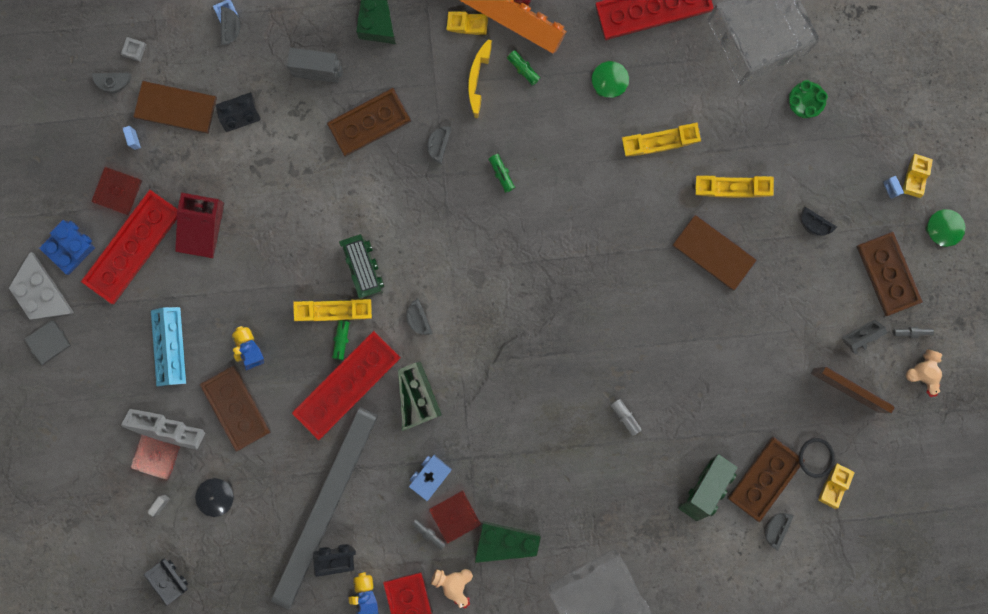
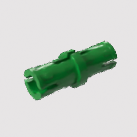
M516 50L508 55L507 60L514 65L519 75L522 74L531 86L539 81L541 77Z
M500 155L491 156L488 160L496 173L494 176L496 179H499L504 192L508 193L514 190L516 187Z
M338 320L336 337L333 339L335 345L332 358L337 359L338 351H340L338 359L344 360L346 343L349 341L347 336L350 322L345 321L344 329H342L344 321Z

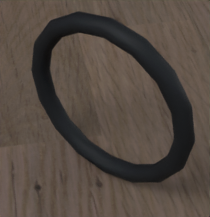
M812 438L803 444L799 452V464L808 476L822 478L833 469L835 453L832 446L826 440ZM813 442L823 443L831 454L830 465L821 474L809 472L803 463L804 450Z

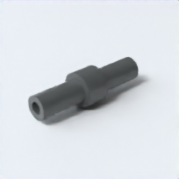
M918 327L894 329L893 336H908L909 338L934 336V329H919Z
M417 519L413 522L412 526L423 535L422 537L426 541L430 540L440 550L444 548L446 544L435 535L431 528L427 529Z

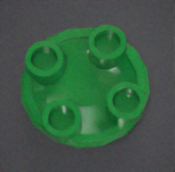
M607 61L595 68L592 74V84L599 96L614 98L625 93L629 85V75L623 65L614 61Z
M805 80L791 90L789 106L797 116L813 118L824 110L828 95L820 85Z
M943 209L931 216L925 230L935 243L942 247L956 245L962 240L965 235L966 226L960 214L953 210Z

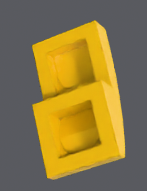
M466 11L448 12L446 30L463 34L486 35L488 16L484 14H468Z
M917 154L912 156L903 186L905 194L918 198L924 195L926 179L930 176L933 159Z
M838 463L835 464L818 500L834 509L839 508L845 490L849 489L854 472Z

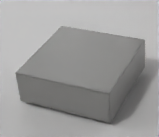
M127 37L121 55L141 62L147 44Z
M166 495L159 496L148 510V514L153 517L159 515L170 498Z

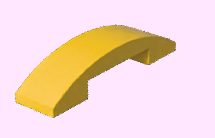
M487 40L483 44L471 67L469 100L474 118L479 117L482 101L481 95L475 94L481 63L489 64L492 40Z
M697 122L678 126L675 129L622 137L625 157L688 146L701 142Z
M696 176V195L726 198L774 196V177L726 178Z
M371 299L293 302L294 321L372 319Z

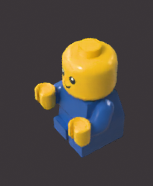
M243 326L236 328V331L232 334V338L237 346L233 348L235 360L237 362L242 359L245 360L243 363L246 371L264 364V358L259 347L254 342L251 330L248 327L243 328Z
M366 572L358 573V577L353 579L354 591L357 593V596L348 597L349 604L358 605L356 614H378L377 601L373 591H371L374 588L373 578L371 575H366Z

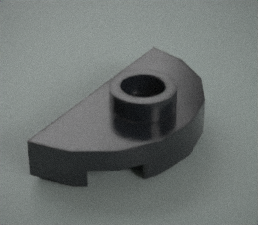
M803 207L801 223L810 234L825 236L837 228L833 223L807 207Z

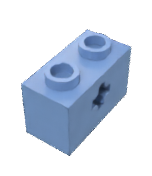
M435 455L432 458L428 456L421 464L424 467L420 473L416 471L409 480L412 482L409 487L426 501L430 499L452 470ZM425 472H426L427 474H429L430 472H432V473H433V476H432V477H433L434 480H431V479H430L429 481H426V480H425V478H426Z

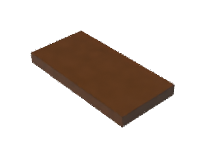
M142 81L134 118L209 134L217 97Z
M391 88L327 122V125L343 155L346 157L410 123L411 120L394 88Z
M694 215L672 245L732 291L738 287L757 261L696 215Z
M894 232L856 246L885 316L923 302Z
M235 366L199 384L236 452L271 433Z
M828 367L814 368L811 373L877 413H892L895 408L890 403Z
M772 437L727 499L760 523L801 467L799 455L775 437Z

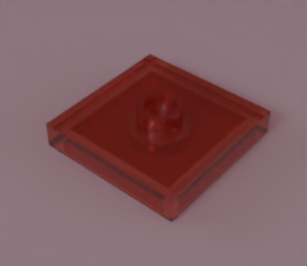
M105 167L91 202L129 216L142 180Z
M141 435L131 469L169 480L180 446Z
M463 490L429 509L447 544L481 525Z

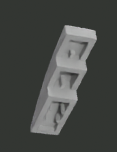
M129 409L121 424L122 427L139 434L196 450L205 435L203 429L187 427L183 422L166 419L161 414Z

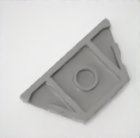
M29 253L9 287L30 320L73 314V310L34 253Z

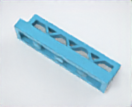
M180 307L151 310L156 386L186 384Z

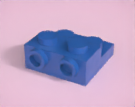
M62 220L50 232L52 236L39 248L66 275H69L95 249L91 244L92 239L86 234L82 235L78 231L79 227L71 220L69 222Z

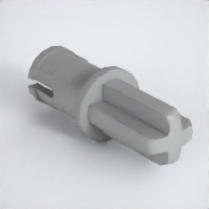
M621 399L610 405L621 419L619 421L624 423L633 436L641 431V427L631 415L633 413L629 412Z

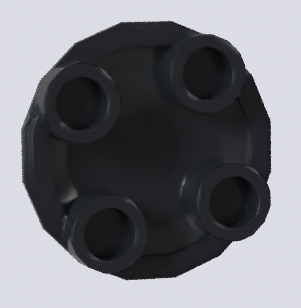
M218 478L208 479L201 483L195 495L197 507L202 513L211 517L222 516L231 509L234 500L231 484Z

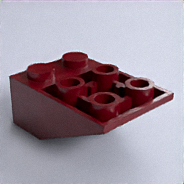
M181 193L177 210L175 252L213 259L225 203L215 198Z

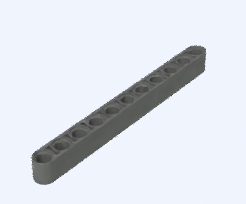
M362 407L359 408L271 602L288 610L291 608L313 561V552L318 550L378 417L377 414Z

